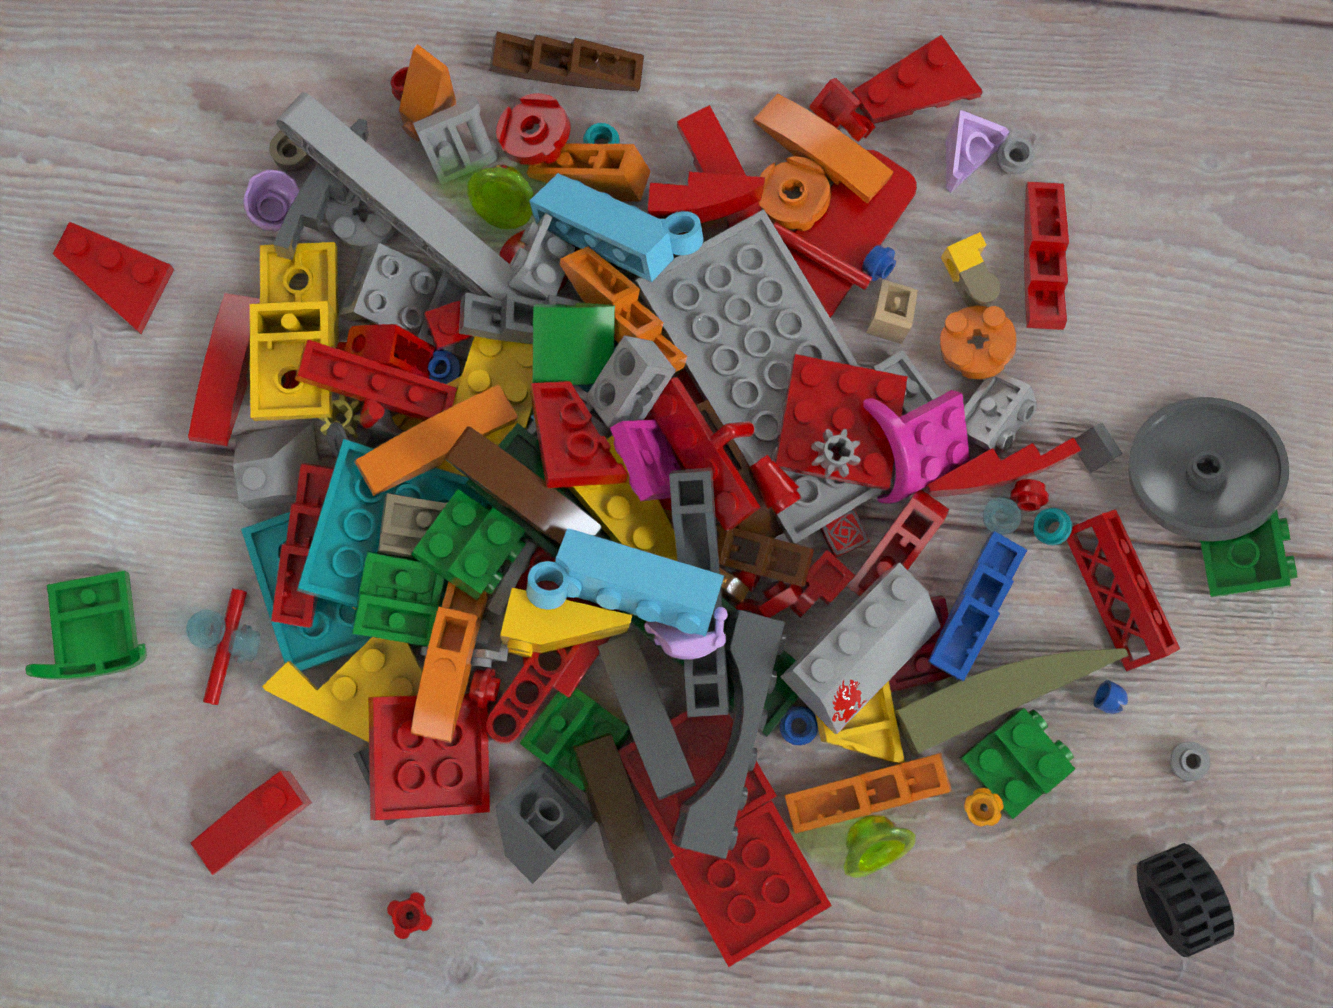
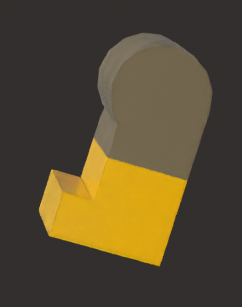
M980 232L948 246L941 256L953 283L968 307H990L1001 291L1000 280L988 270L980 255L987 245Z

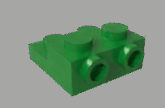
M457 489L414 548L411 556L475 600H478L484 591L490 595L504 577V574L498 571L506 559L513 563L527 544L521 540L526 530L495 508H492L490 511Z
M1276 509L1264 524L1243 536L1222 541L1200 540L1211 598L1291 587L1290 579L1298 578L1294 555L1286 556L1283 541L1291 540L1287 517L1279 518Z
M1025 708L1016 709L959 757L983 788H987L992 794L996 793L1003 801L1002 811L1009 819L1017 817L1042 794L1049 793L1075 770V767L1070 763L1074 758L1070 749L1062 741L1057 740L1053 742L1044 732L1048 728V724L1034 709L1029 712Z

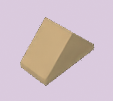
M882 279L866 333L902 344L913 324L918 290Z

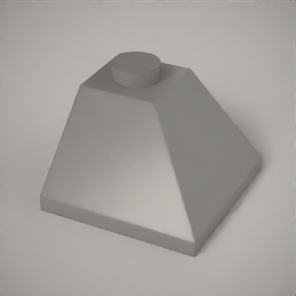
M313 422L237 435L233 467L239 503L252 510L296 501L301 464L320 465Z

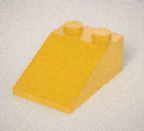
M512 588L500 637L502 644L507 645V648H509V653L531 657L533 651L544 653L627 633L632 615L565 600L561 606L555 609H541L529 601L525 590Z

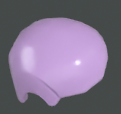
M269 169L254 175L249 180L243 200L244 209L250 221L263 230L279 231L291 204L300 191L295 179L283 171Z

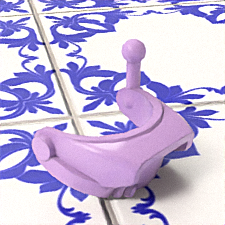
M723 607L715 609V631L707 632L706 637L695 633H684L676 627L656 621H646L645 630L648 633L655 634V644L661 645L663 651L669 656L678 659L700 658L725 644L726 636L723 632V627L728 613Z

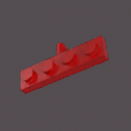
M308 339L304 344L294 379L363 401L360 424L365 428H371L384 416V408L425 421L453 407L457 391L456 387Z
M671 378L650 409V413L686 469L712 467L715 515L725 531L731 530L761 507L726 454L723 446L734 438L752 436L754 425L749 421L727 423L713 433L679 378Z

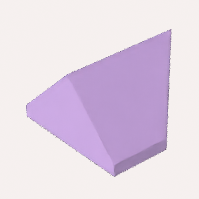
M960 110L946 138V189L950 193L954 191L1000 148L1010 131L1004 126Z

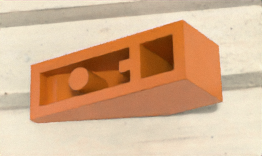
M417 44L412 50L399 113L404 124L402 126L403 130L412 139L419 142L420 138L413 123L456 105V98L448 67Z
M566 143L561 149L560 157L555 162L529 165L527 175L530 178L548 183L559 173L572 180H579L594 190L605 192L616 200L640 202L651 170L634 144Z

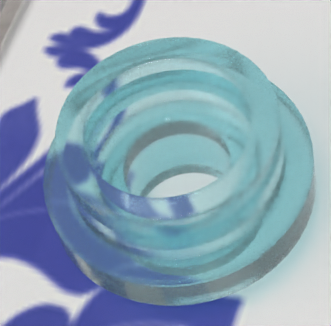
M997 497L985 506L983 522L989 531H996L1001 535H1007L1015 531L1020 525L1021 510L1013 500L1007 497ZM1001 510L1006 513V523H1000L996 520V511Z
M201 610L190 617L186 625V633L191 643L203 649L217 646L222 641L226 631L223 617L213 610ZM211 623V630L206 636L205 628Z
M246 624L242 626L240 631L234 630L228 649L229 653L234 654V662L241 664L244 660L252 662L255 659L260 643V632L252 630V626Z

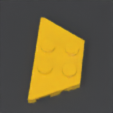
M889 681L838 734H834L816 715L821 742L892 763L905 762Z

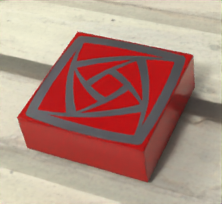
M854 508L820 528L831 553L836 558L870 542Z

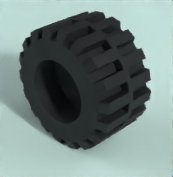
M1182 843L1137 863V883L1148 914L1163 939L1179 955L1190 957L1234 936V918L1225 890L1209 863L1192 846Z

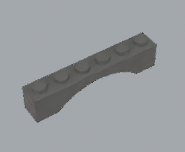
M712 467L672 470L669 473L677 560L681 563L720 574ZM721 588L714 611L718 607H722ZM714 611L707 632L715 631L716 619L714 618ZM725 644L706 656L684 659L688 717L728 715L729 691Z
M742 610L730 611L725 630L726 662L734 688L732 731L724 755L712 775L697 792L681 803L672 843L678 847L726 859L728 850H733L736 844L738 828L734 824L738 810L742 811L746 804L748 789L744 787L747 772H751L756 764L758 751L757 748H754L757 732L761 733L766 723L767 710L763 708L767 693L771 694L775 687L777 672L773 668L776 656L781 655L785 647L786 633L783 632L785 622Z

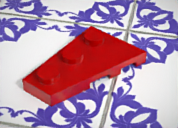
M942 35L852 91V94L861 102L859 105L860 110L873 124L912 115L914 111L933 106L936 108L948 106L950 102L965 98L967 100L980 98L983 93L980 86Z
M70 221L53 252V255L140 334H142L174 271V268L169 263Z
M570 381L531 383L530 395L546 487L558 488L626 483L628 477L626 469L622 463L618 464L610 452L611 445L605 436H600L591 421L592 415Z

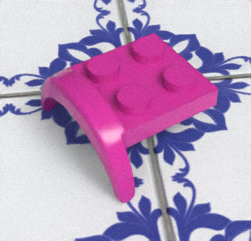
M950 390L901 417H898L878 400L869 398L863 401L864 408L877 420L885 432L895 460L896 479L894 488L891 493L878 496L877 501L879 503H897L970 461L962 393Z
M655 419L621 421L610 427L614 437L615 450L626 465L630 475V486L639 496L640 501L671 498L669 473L672 470L682 469L676 460L671 444Z

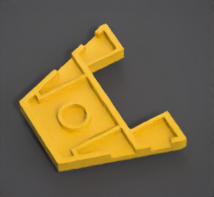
M372 637L319 689L291 661L286 662L262 687L265 691L369 742L368 697L417 696L423 670L409 643Z

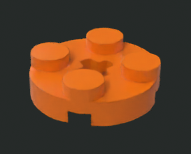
M797 156L788 157L786 162L776 166L774 162L761 173L760 177H765V184L759 204L762 210H765L773 225L777 222L787 229L805 231L812 228L814 222L819 220L828 209L831 198L830 185L822 167L813 160ZM794 187H799L801 196L798 198L789 199L787 194L784 193L786 190L792 191Z
M971 306L951 313L947 316L945 326L940 335L943 360L950 368L952 366L955 370L960 371L962 376L969 379H986L999 374L1004 370V365L1013 358L1016 352V331L1013 323L1006 317L1004 310L997 306ZM974 336H982L988 340L983 343V348L976 349L975 344H968V341L972 340Z

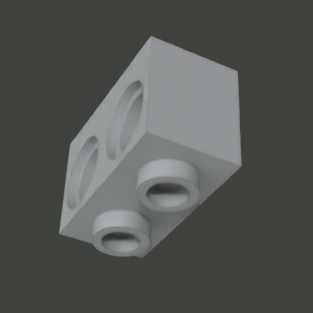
M624 336L597 377L586 398L607 427H612L621 421L644 420L676 370L653 341Z

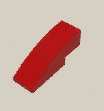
M689 171L687 185L650 183L648 214L658 219H666L673 213L687 211L697 215L700 223L720 219L742 211L761 201L765 177Z

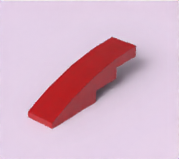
M710 105L677 121V129L694 158L693 164L697 172L746 176ZM759 202L742 211L726 216L729 228L762 211Z
M1027 182L1024 218L1026 328L1064 330L1067 323L1065 289L1068 284L1066 249L1069 245L1064 183Z
M224 293L202 367L188 434L189 441L228 446L248 386L246 374L250 365V304H260V298Z
M1073 437L1041 455L1034 443H1031L1003 460H1000L994 449L991 448L931 482L923 491L931 497L965 495L1002 487L1054 467L1072 458L1081 451V448Z
M302 463L300 466L296 501L291 504L287 539L281 548L272 622L307 628L312 627L319 597L296 590L330 483L333 467Z

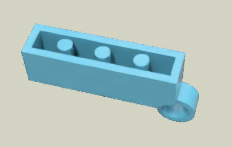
M559 173L529 201L536 224L547 213L552 216L547 229L549 232L581 249L589 246L606 261L650 282L674 260L673 254L689 255L696 252L703 244L700 219L692 212H676L666 219H658L641 211L634 205L625 204L612 198L605 192L594 190L579 180H572ZM682 232H688V233L683 234V235H677V234L682 233Z
M567 528L555 562H540L531 568L528 574L526 593L529 601L541 609H555L561 606L567 597H578L597 603L606 609H617L636 615L645 621H656L676 627L684 633H695L706 637L724 575ZM549 580L555 582L559 588L548 591L538 587L537 583Z

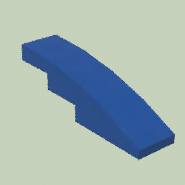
M996 531L990 533L943 626L928 660L929 663L962 682L965 680L1000 615L998 610L1014 582L1012 578L1022 562L1027 549Z

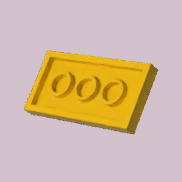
M474 336L453 406L494 386L500 385L518 418L515 423L485 436L497 446L517 423L526 430L528 428L533 412L530 395L533 376V344ZM444 460L442 465L436 467L466 477L446 460Z

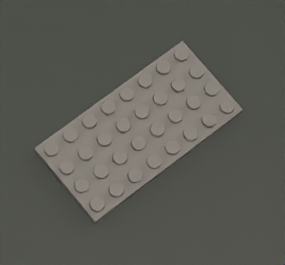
M764 209L705 241L696 252L676 257L652 282L642 277L635 280L634 284L640 288L639 294L648 309L664 322L662 332L666 339L688 356L684 368L703 400H709L722 424L749 421L754 425L752 436L734 438L749 466L766 455H769L772 461L775 462L792 361L795 354L860 367ZM895 460L890 486L895 484L896 479ZM783 470L799 486L797 491L802 498L779 514H775V517L788 541L795 544L883 490Z

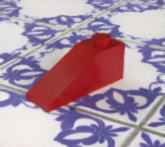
M923 490L915 492L847 588L861 596L885 571L896 564L901 563L908 570L945 521L950 509Z
M279 771L246 795L190 842V844L210 873L215 875L312 804V802L291 771Z

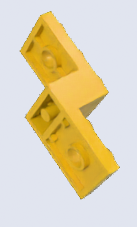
M335 242L298 243L292 260L277 256L274 244L259 245L260 304H250V418L253 421L332 418L331 391L300 382L293 389H285L281 385V379L286 372L291 370L297 371L307 339L336 348L339 343L337 245ZM299 273L308 275L309 281L305 288L301 290L290 288L289 283L294 275Z

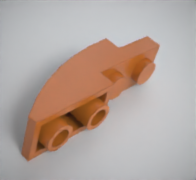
M448 582L442 607H438L427 649L411 734L451 743L472 667V654L489 595L486 591L481 594L478 600H475Z

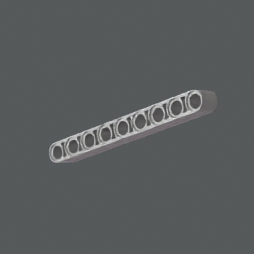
M302 92L276 120L279 129L290 140L473 294L503 300L507 293L530 298L508 285L514 272L509 267L510 264L312 96Z

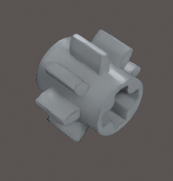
M827 429L823 433V439L826 443L815 441L811 446L813 450L819 452L812 465H821L826 469V478L833 471H839L843 478L849 474L846 464L857 465L861 460L858 456L853 455L854 449L860 442H851L846 437L847 429H844L839 435L835 436ZM833 446L840 448L839 455L842 457L838 461L832 459L833 452L831 449Z

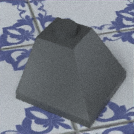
M544 763L536 768L495 806L504 854L532 884L595 822L591 811Z

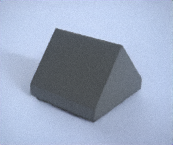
M1103 423L1093 426L1075 438L1081 448V451L1077 454L1090 474L1123 454Z

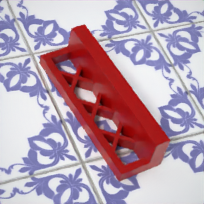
M1114 509L1099 514L1073 526L1069 537L1066 539L1115 648H1125L1129 655L1121 659L1126 672L1167 657L1180 650L1117 510ZM1090 527L1093 528L1098 539L1095 553L1083 549L1077 533ZM1099 563L1110 567L1115 576L1111 588L1099 584L1095 576ZM1115 598L1127 603L1131 611L1127 623L1115 619L1111 611ZM1133 634L1142 638L1150 654L1134 660L1127 646L1130 635Z

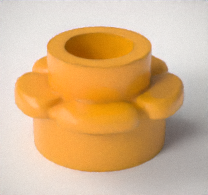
M978 788L973 791L972 796H967L964 802V809L969 820L974 825L980 827L985 825L993 826L1002 817L1000 812L1003 809V801L998 794H992L989 789ZM981 804H986L988 809L986 811L981 810Z

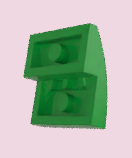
M576 303L575 306L535 304L533 307L532 383L570 381L572 385L594 384L614 353L615 305Z
M366 551L352 634L428 646L439 607L444 578L418 560Z
M576 688L570 698L558 691L519 744L586 793L573 746L610 733L617 750H619L631 734L629 726Z

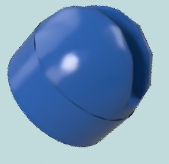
M1106 680L1097 689L1093 704L1095 708L1105 713H1120L1123 711L1121 705H1127L1128 694L1120 685Z

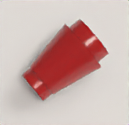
M766 455L749 467L767 509L771 507L776 515L802 498L797 491L799 486L772 461L769 455Z

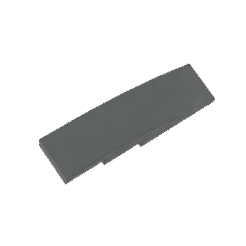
M359 118L350 129L366 142L369 136L367 121ZM319 163L307 177L286 214L274 242L277 256L292 260L304 226L319 231L330 198L346 200L349 189Z
M465 292L460 302L459 333L494 340L533 344V307L535 304L575 306L576 303L585 302L554 295H548L544 301L508 293L503 300ZM614 339V347H617L619 343Z
M631 632L597 646L658 799H664L695 786L696 783L635 633Z

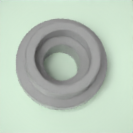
M1023 138L1006 140L1000 146L997 153L1000 167L1010 174L1026 172L1032 166L1035 157L1031 144ZM1015 153L1019 155L1021 161H1013L1009 154Z
M1183 742L1172 750L1170 766L1174 774L1180 779L1196 781L1207 774L1210 768V757L1206 749L1200 744ZM1189 754L1194 755L1197 761L1193 769L1189 768L1186 764V757Z

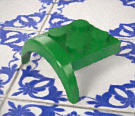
M124 570L47 584L55 664H29L25 668L28 676L48 680L84 679L126 671L137 667L146 660V644H138L130 574Z

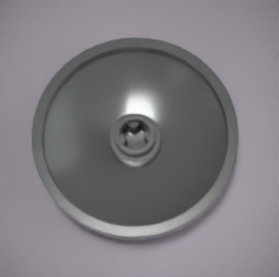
M1198 397L1181 400L1160 409L1141 426L1130 450L1128 477L1137 502L1157 524L1182 537L1201 541H1222L1237 538L1254 531L1273 515L1287 488L1289 460L1280 436L1258 413L1230 400Z

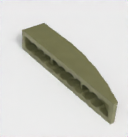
M1125 648L1081 650L1044 655L1005 664L967 677L963 682H957L956 678L951 676L933 684L936 690L935 693L923 698L920 691L899 700L901 708L895 711L896 721L911 754H918L1129 655Z

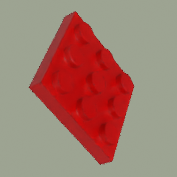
M795 354L792 361L775 463L785 471L826 478V469L821 465H812L819 452L813 450L811 446L815 441L826 443L823 439V433L827 429L832 432L833 436L839 435L844 429H847L846 437L851 442H860L854 449L853 455L858 456L861 460L857 465L846 464L849 469V474L843 478L839 471H833L826 479L888 490L891 483L894 455L885 432L877 420L864 408L863 401L869 398L878 400L898 417H901L908 376ZM833 446L831 449L833 452L832 459L835 461L842 457L839 455L840 448L837 446Z
M464 694L451 743L411 734L417 696L368 697L370 820L490 812L488 731L486 729V721L488 719L487 707L478 706V702L469 699V694Z
M687 711L670 720L696 785L664 799H658L635 741L618 750L626 772L674 856L687 850L672 843L681 803L699 790L712 775L724 755L733 724V719L729 713L728 715L688 717ZM757 760L753 770L747 772L744 787L748 789L747 800L743 810H738L736 820L777 796Z
M772 800L735 821L734 826L738 828V836L733 850H728L726 859L689 849L669 859L728 967L832 906Z

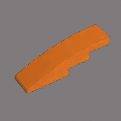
M778 93L754 118L753 122L791 154L813 160L822 167L825 175L836 185L842 182L866 203L877 194L893 175L891 169L834 126Z
M589 246L560 259L559 265L585 303L615 305L614 339L618 343L621 342L624 336L653 341L675 368V372L685 367L688 356L661 335L664 322L637 301L640 292L638 286Z
M497 385L456 404L390 439L356 459L355 464L373 496L442 465L445 460L444 457L467 426L472 427L485 437L515 423L518 416L500 385Z
M937 753L784 796L794 833L796 834L949 793L952 789L942 754Z

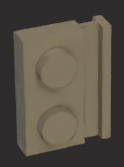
M387 493L384 501L377 553L414 558L411 556L412 551L447 503Z

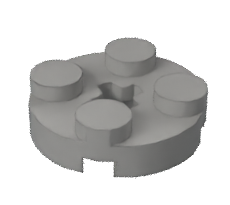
M349 189L345 201L331 197L328 203L326 217L332 232L346 246L358 251H362V248L376 243L387 244V240L394 233H397L398 230L375 210L374 214L368 215L367 221H361L359 215H355V212L361 206L367 204Z

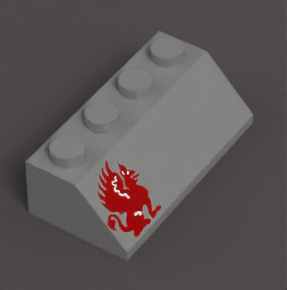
M901 563L896 564L885 571L780 676L834 734H838L941 627L927 590Z

